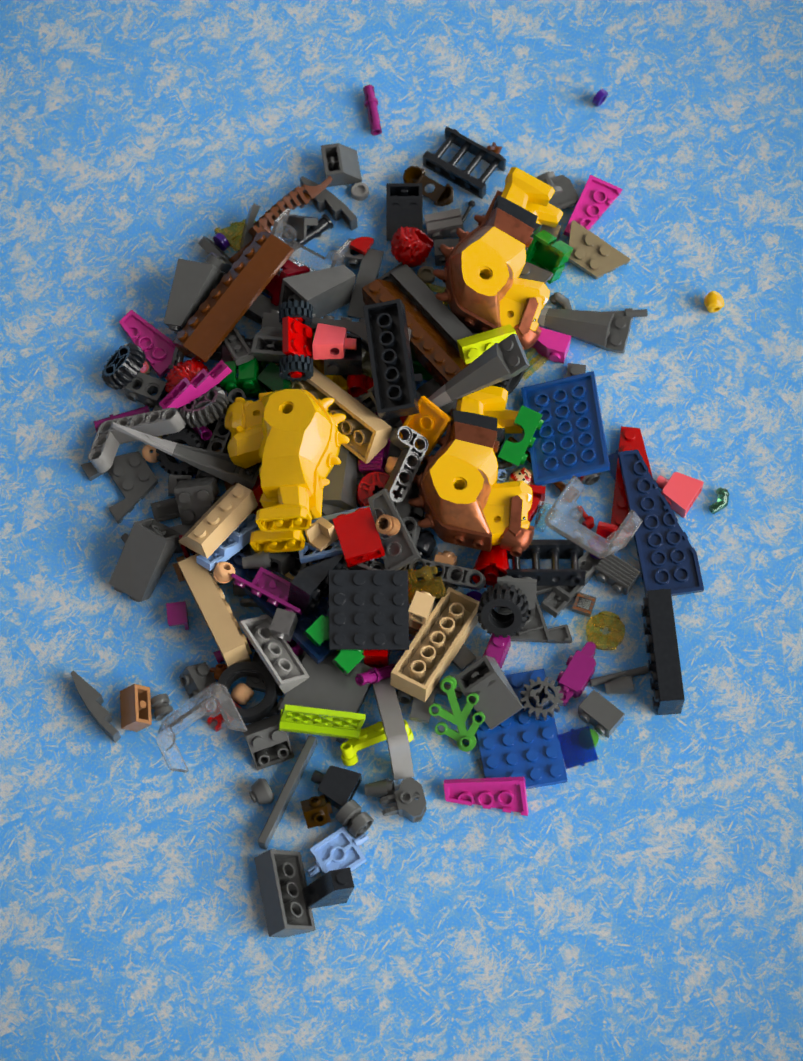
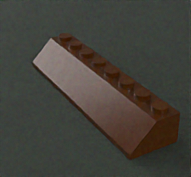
M263 231L258 233L249 247L243 251L241 257L234 262L230 271L222 277L218 286L211 291L206 301L199 306L194 316L188 320L186 326L176 335L172 343L185 357L195 358L206 363L295 250L272 233Z
M376 279L362 287L363 302L366 305L401 299L405 306L407 326L412 330L410 338L411 354L441 387L469 365L464 363L460 353L394 282Z

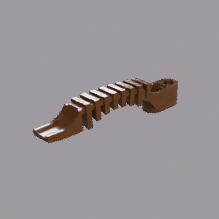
M328 177L317 186L305 184L301 187L298 186L280 199L248 230L252 240L228 259L233 265L241 257L243 251L249 247L258 233L261 231L272 232L271 226L276 224V219H279L282 214L287 213L291 209L294 210L296 206L303 208L304 205H307L310 200L320 194L331 183L332 177Z

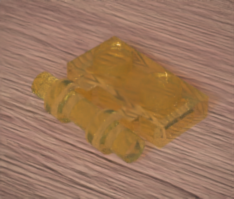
M427 565L418 570L408 569L409 604H411L416 590L428 592L435 599L447 595L441 576L433 577V574L438 573L436 566L429 567ZM424 577L425 580L418 581L417 578Z

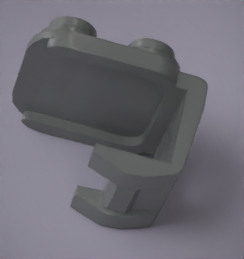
M546 172L536 177L555 190L549 201L551 205L562 210L574 206L578 202V195L573 184L565 175L555 176L554 172Z

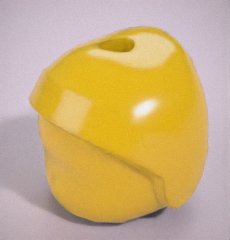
M711 291L705 296L704 305L708 312L715 313L724 307V299L717 291Z

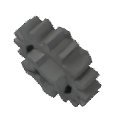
M537 677V682L530 679V686L524 685L525 691H521L520 696L523 698L520 699V702L524 705L523 711L529 710V717L534 714L536 720L540 716L546 720L547 715L553 718L554 711L560 712L559 706H563V701L561 700L563 693H559L561 687H555L554 680L549 683L548 677L544 681ZM544 693L543 701H541V704H539V702H540L539 699L541 698L542 694Z

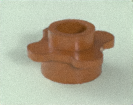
M217 664L216 668H210V672H213L214 678L218 680L228 667L226 664Z

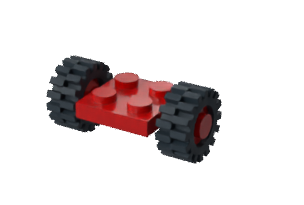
M290 300L288 303L283 302V304L279 305L283 354L288 355V357L284 356L279 360V376L286 381L291 380L292 382H295V380H298V382L301 380L306 381L313 377L312 328L307 326L313 322V306L309 302L304 303L302 300L300 302H297V300L292 302Z

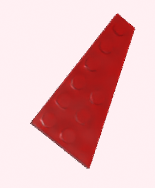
M621 426L618 453L638 450L652 476L640 428ZM618 458L611 524L618 526L617 531L628 530L630 534H633Z

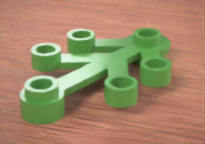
M446 676L441 680L440 688L443 692H446L453 714L443 709L438 703H433L429 707V713L432 716L439 715L457 725L459 732L449 728L445 722H439L435 726V732L439 735L445 734L456 740L458 748L468 752L476 746L477 741L474 735L480 724L484 722L485 714L481 711L476 712L472 717L473 723L467 731L465 722L473 706L478 703L479 696L477 693H470L461 712L454 691L457 687V680L453 676ZM445 683H450L451 688H446ZM474 696L476 702H471L469 697ZM432 707H437L438 712H433ZM476 715H480L482 721L476 720ZM442 725L445 730L440 731L438 726ZM463 739H467L469 745H465Z

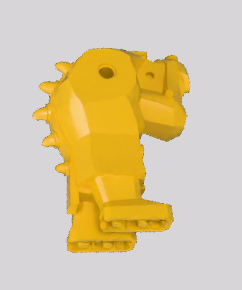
M283 389L259 393V400L257 401L237 397L227 409L225 428L231 432V439L227 446L233 464L245 469L262 462V466L259 468V475L263 490L260 499L263 509L257 511L255 520L260 529L251 532L250 545L255 552L277 553L303 550L305 546L304 530L311 527L312 520L322 516L323 488L330 483V480L326 478L334 465L341 464V460L338 458L341 444H347L350 441L337 428L339 427L338 424L346 419V415L342 413H328V407L333 404L334 398L327 397L320 400L319 398L316 399L307 390Z

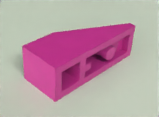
M539 327L542 331L532 348L545 359L564 364L570 348L571 336Z

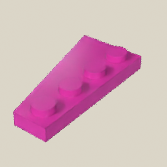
M590 175L563 235L570 236V225L573 220L587 230H590L621 194L623 189Z
M131 309L119 321V324L131 341L142 348L146 355L145 359L161 379L170 370L168 366L171 365L175 345L171 339Z
M525 777L444 779L445 800L448 802L472 806V804L483 806L482 808L491 809L492 807L503 809L502 812L511 813V811L528 816Z

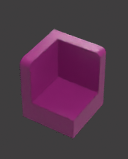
M186 601L166 603L168 626L184 625L185 630H189Z

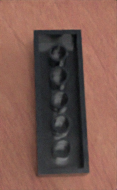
M401 299L363 306L377 414L382 420L420 413L404 304Z
M671 589L647 590L646 597L643 598V605H641L642 617H645L643 631L644 635H647L645 646L646 653H649L648 671L651 672L652 676L650 678V688L654 690V697H652L653 709L657 710V715L681 714L685 698Z

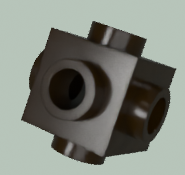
M324 795L313 796L310 799L300 801L308 829L331 822L329 814L333 813L330 801H325Z

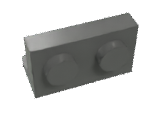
M206 662L187 666L179 678L194 707L199 709L203 703L217 700V682Z

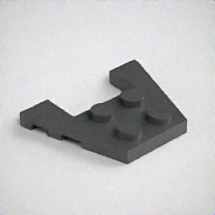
M139 451L115 456L111 468L106 471L125 498L109 507L110 513L118 524L123 521V517L128 512L130 513L134 509V506L140 499L143 500L158 484V479ZM91 462L81 465L90 481L104 474L99 473Z
M536 586L534 617L527 616L525 626L522 627L519 633L516 632L514 636H510L511 641L572 643V637L567 624L547 629L537 599V595L552 592L555 586Z

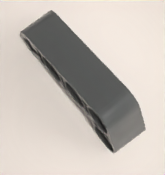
M408 426L393 429L389 435L391 443L402 449L384 489H387L394 504L404 500L429 446L428 440L423 435ZM399 432L402 433L403 440L400 438ZM415 442L418 443V449L415 447ZM407 458L410 459L411 465L407 463ZM399 475L403 477V483L400 481Z

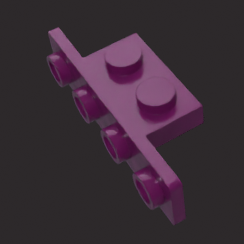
M260 567L252 583L234 573L231 574V577L235 580L233 583L243 589L247 586L251 589L250 592L260 598L262 595L269 598L267 602L278 607L280 604L286 607L285 610L302 615L303 612L299 608L287 602L290 582L262 567Z

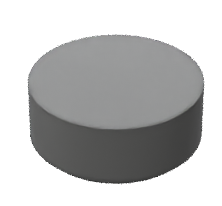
M359 182L351 187L353 199L363 201L368 197L369 189L366 184Z

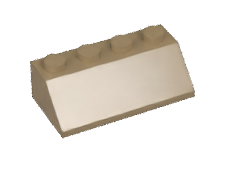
M239 483L230 487L179 540V543L208 559L258 506L253 491Z

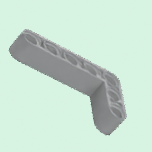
M167 408L105 421L98 428L88 459L99 473H104L111 468L120 444L137 441V439L110 427L112 422L155 437L177 433L185 427L186 423L176 408Z
M390 677L373 684V690L388 744L390 763L395 781L414 777L407 731L395 687L390 685Z

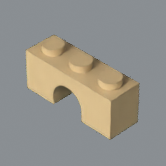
M416 590L408 610L410 635H417L421 627L426 624L432 612L435 597H432L428 592Z

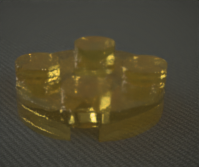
M609 611L599 612V614L592 616L587 622V641L595 643L596 648L600 650H615L624 639L625 626L617 614ZM608 627V631L611 633L604 635L600 629Z

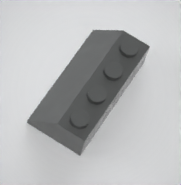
M270 849L255 857L269 937H289L315 931L312 909L306 908L303 888L307 886L301 852Z

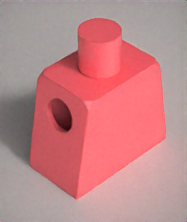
M318 323L312 344L313 360L343 359L346 349H357V339L347 338V329L344 327Z
M674 472L669 480L661 475L656 480L658 487L663 489L661 494L664 495L671 509L683 518L701 493L704 484L701 480L679 472Z

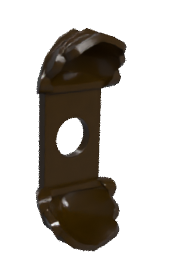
M410 166L404 171V183H422L423 195L434 201V205L445 206L453 202L454 190L448 183L444 187L425 175L426 171L418 166ZM433 184L435 190L432 193H427L425 191L426 185Z

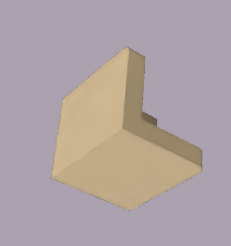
M323 517L312 523L309 529L304 530L308 543L320 552L338 539L334 525Z

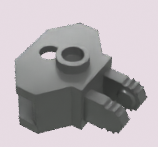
M412 777L403 779L399 789L394 791V794L379 799L380 804L383 805L396 802V806L382 811L383 816L399 814V816H405L413 823L422 821L427 810L422 784Z

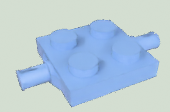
M344 827L340 828L310 848L311 854L316 859V865L307 870V873L312 878L320 871L324 874L331 870L350 868L353 871L366 862V858L360 851L359 845L369 840L368 836L363 832L354 839Z

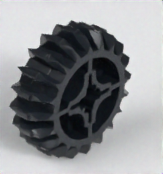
M130 342L120 346L111 355V358L107 360V364L104 366L105 369L102 371L101 377L107 386L115 390L122 389L136 378L145 362L146 355L142 348Z

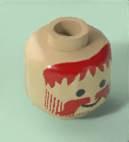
M522 467L509 475L510 482L524 481L529 485L535 484L531 469L527 470Z

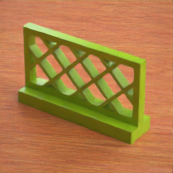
M285 704L280 712L279 730L358 740L366 714Z

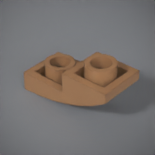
M443 551V553L438 552V554H435L434 561L456 566L458 558L453 552Z

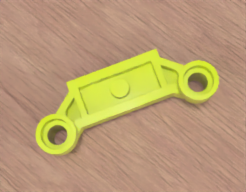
M404 720L408 740L411 742L414 738L412 729L409 728L407 721ZM382 721L361 729L358 740L349 739L340 745L341 759L345 766H353L358 762L357 752L359 750L386 740Z

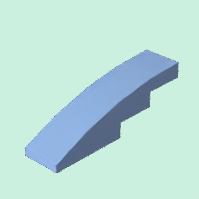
M254 513L249 515L208 559L198 555L196 563L211 571L217 563L226 562L250 542L251 532L260 529L255 522L256 515Z

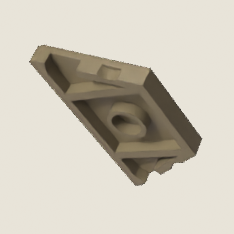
M573 220L571 222L568 245L574 249L568 259L569 262L594 279H598L604 276V274L616 270V268L629 263L630 258L576 221Z

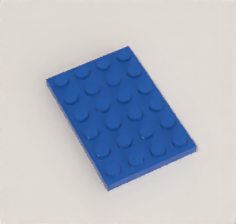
M594 371L521 388L523 405L543 414L541 419L544 420L540 431L536 429L533 435L536 437L532 448H530L535 485L541 486L610 470Z
M544 669L505 675L519 701L523 698L520 694L521 691H525L524 685L530 686V679L537 682V677H540L541 681H544L546 678ZM544 693L542 694L541 698L539 699V700H540L539 704H541V701H543ZM473 707L471 710L472 716L477 712ZM522 708L492 730L485 721L478 727L476 736L485 778L525 777L526 789L567 782L568 779L554 717L551 718L547 715L546 720H544L540 716L536 720L534 714L529 717V710L523 711ZM476 715V720L482 721V717Z

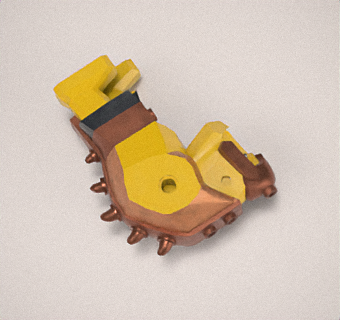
M511 167L505 179L503 192L497 190L486 215L474 216L479 226L471 232H465L461 228H457L456 234L460 239L455 247L452 246L450 248L445 244L440 245V250L446 257V264L443 269H434L433 274L438 279L443 280L446 289L442 293H437L435 297L442 302H447L451 312L462 323L480 333L510 324L515 329L523 350H527L536 343L542 330L538 327L539 323L537 321L541 310L549 300L550 291L544 282L519 278L526 262L525 247L528 248L534 235L538 233L541 225L556 228L564 213L549 203L555 192L553 187L517 167Z
M491 385L457 399L456 409H451L450 417L452 421L447 427L446 436H443L437 442V444L441 445V448L435 455L424 456L422 461L426 464V468L420 475H415L412 481L413 484L417 485L420 494H418L417 498L410 499L408 503L413 507L421 508L426 513L425 518L418 521L417 525L422 528L431 527L444 542L488 552L491 551L493 545H499L501 549L510 551L512 556L520 557L522 552L529 547L534 536L535 527L531 526L528 521V511L531 508L533 498L532 488L524 481L497 483V458L501 445L505 440V433L522 434L523 430L514 424L518 411L505 409L508 391L502 387Z

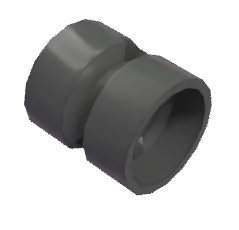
M350 800L338 811L335 819L342 826H348L347 831L356 838L370 828L374 819L367 812H361L362 807L355 800Z

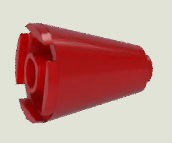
M493 545L490 552L481 550L473 569L478 570L485 576L486 584L484 588H486V585L493 586L494 588V585L497 584V577L507 576V569H509L507 551L501 549L499 545ZM474 576L472 580L477 584L480 581V576Z

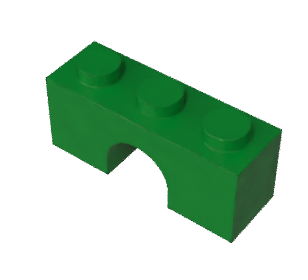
M522 405L514 424L522 428L524 438L517 443L505 440L498 459L515 467H519L520 464L524 465L528 457L525 452L528 447L532 448L536 437L533 435L536 429L540 431L544 420L541 419L543 414Z
M323 614L303 633L316 647L324 641H329L328 616L325 617ZM338 650V655L332 663L344 675H347L365 656L362 654L363 650Z

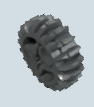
M214 386L202 396L179 407V414L187 427H206L208 424L218 421V418L223 417L224 413L227 412L229 407L228 397L220 387Z

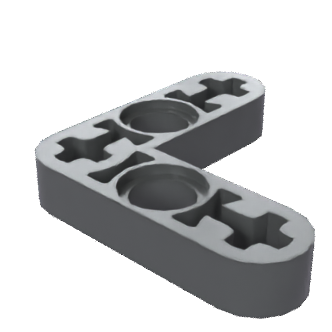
M203 236L198 244L209 254L205 259L206 262L213 264L220 271L228 273L232 268V264L228 260L230 257L212 240Z

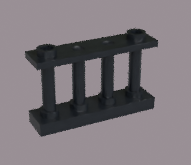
M446 126L445 142L435 154L428 151L425 152L423 155V166L482 199L486 194L485 182L496 168L504 172L506 159L502 155L496 154L465 137L457 130ZM452 143L459 146V151L450 162L441 159ZM467 151L475 155L465 170L455 167ZM484 160L490 165L481 177L476 179L470 174L479 162Z
M532 540L529 547L522 552L520 557H514L510 554V551L506 550L508 559H512L513 569H507V576L513 578L531 577L532 579H537V586H585L586 569H579L578 559L583 556L584 540ZM520 559H532V569H520ZM539 559H551V569H540ZM559 559H570L571 569H559Z

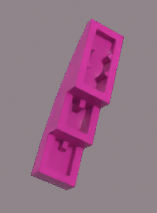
M223 360L209 373L203 368L191 381L185 377L159 405L162 409L182 407L212 389L230 374L232 370Z

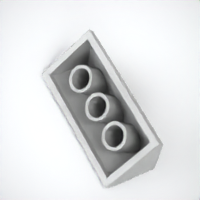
M269 615L240 621V627L284 694L310 677L287 641H277L271 636L269 628L272 618Z

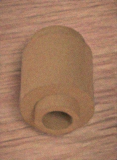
M383 514L376 520V529L382 534L394 536L400 530V522L396 517Z

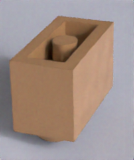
M133 684L120 691L121 729L138 732L152 725L150 687Z

